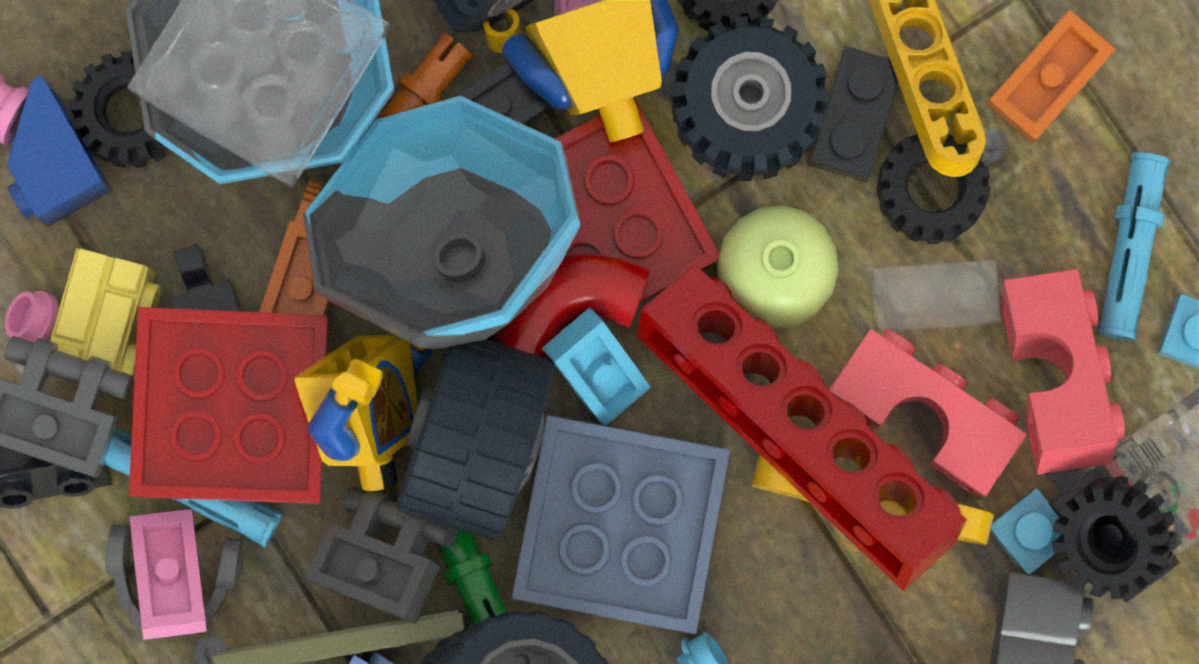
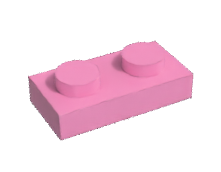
M192 509L129 516L143 640L207 632Z

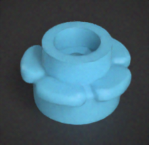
M703 632L694 639L689 640L687 637H684L681 640L683 653L676 658L678 664H730L720 645L708 632Z

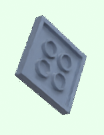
M547 415L512 600L696 634L730 450Z

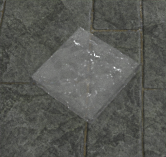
M181 0L127 88L134 95L293 188L391 27L387 21L351 0Z

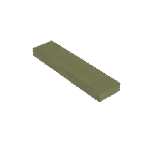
M461 610L420 616L416 624L406 620H397L215 652L216 655L212 656L213 664H298L447 638L465 629L467 624L465 612L461 613Z

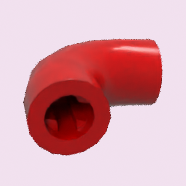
M590 253L563 258L548 288L508 325L494 333L492 341L549 359L542 348L557 336L566 325L578 318L589 307L599 317L630 328L651 269L622 258Z

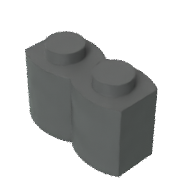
M1004 572L999 594L990 664H1084L1083 660L1075 659V646L1078 634H1088L1093 611V599L1083 596L1084 586L1079 589L1071 581Z

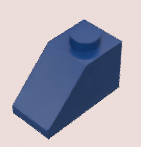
M41 75L32 80L29 86L7 166L16 182L7 186L25 218L35 214L38 220L49 227L111 192L112 189L90 150L74 130L71 122L72 119L56 90Z

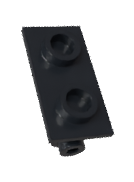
M0 446V507L8 509L21 508L29 505L33 500L57 495L78 497L92 492L94 488L112 485V478L104 463L99 477H92Z

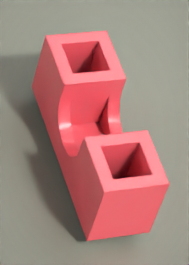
M1078 269L1004 280L1000 310L1012 361L1030 358L1048 360L1062 370L1067 380L1063 385L1053 390L1029 393L1024 418L1037 475L1111 464L1118 440H1124L1125 426L1119 403H1109L1105 383L1111 382V365L1105 345L1096 346L1092 327L1098 325V311L1092 289L1083 290Z
M870 329L829 390L841 402L846 401L855 405L863 413L869 426L875 430L883 424L891 410L898 404L918 402L928 406L940 420L942 439L938 449L927 465L975 498L981 499L985 497L1027 436V433L1015 426L1020 419L1019 416L994 399L988 398L986 403L982 404L964 392L968 383L944 365L937 363L932 370L912 357L916 348L897 333L885 329L880 335Z

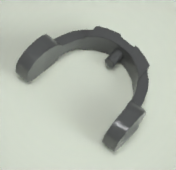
M115 523L111 526L107 542L106 574L114 575L117 596L122 608L130 617L129 623L142 630L139 603L133 596L129 582L130 525ZM225 539L215 589L204 608L206 622L220 609L228 590L237 589L243 565V540ZM191 634L176 635V636H173V638H175V637L187 636V635H191Z

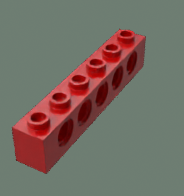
M694 264L642 308L636 337L903 592L955 545L967 519L961 514L954 498L941 488H933L915 471L911 459L902 449L893 444L887 445L869 428L867 419L855 405L846 401L841 402L824 386L821 375L810 363L802 359L797 360L779 343L775 331L769 324L760 318L753 319L733 300L731 290L723 281L713 276L709 278ZM713 332L721 335L726 342L720 344L706 341L700 334ZM745 375H762L771 384L766 386L754 385L745 378ZM796 415L804 416L810 419L816 427L810 429L800 428L793 424L789 417ZM834 459H851L858 464L861 470L857 472L845 471L835 463ZM894 501L900 504L907 514L903 516L892 515L882 508L880 502Z

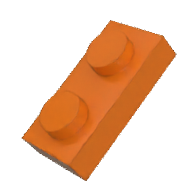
M1069 9L986 105L1033 144L1116 49Z

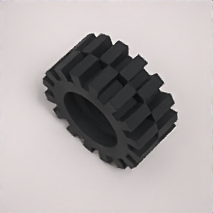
M121 51V57L116 58L111 53L101 56L100 58L103 63L97 67L90 63L83 70L87 74L82 82L76 79L72 88L76 93L75 100L69 99V111L74 114V120L71 121L74 130L81 137V141L96 156L104 161L112 162L115 166L125 168L126 164H132L135 168L145 167V161L154 159L156 162L166 157L163 154L166 147L145 132L144 126L134 132H119L109 125L106 118V106L114 93L124 88L138 89L132 51Z
M1117 476L1111 482L1108 481L1107 477L1099 479L1090 486L1087 485L1065 503L1059 511L1062 516L1054 522L1052 532L1059 533L1060 537L1052 542L1053 552H1064L1065 558L1058 565L1063 574L1071 568L1075 570L1078 575L1071 583L1079 589L1087 582L1092 584L1090 595L1101 598L1107 591L1111 592V599H1122L1128 592L1134 595L1142 591L1164 571L1163 569L1171 562L1174 553L1170 549L1177 543V532H1169L1168 529L1175 522L1173 513L1170 511L1162 514L1159 506L1165 500L1159 493L1152 498L1145 495L1144 493L1149 485L1140 480L1133 486H1129V477ZM1106 515L1117 516L1124 519L1132 527L1136 536V548L1131 557L1113 559L1105 555L1098 548L1093 538V528L1099 517Z

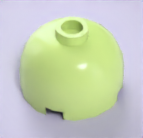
M785 205L758 208L739 218L723 237L719 250V260L716 262L717 278L723 281L731 290L733 300L753 319L760 318L769 324L771 328L796 327L816 316L833 295L839 274L837 248L825 226L806 211Z

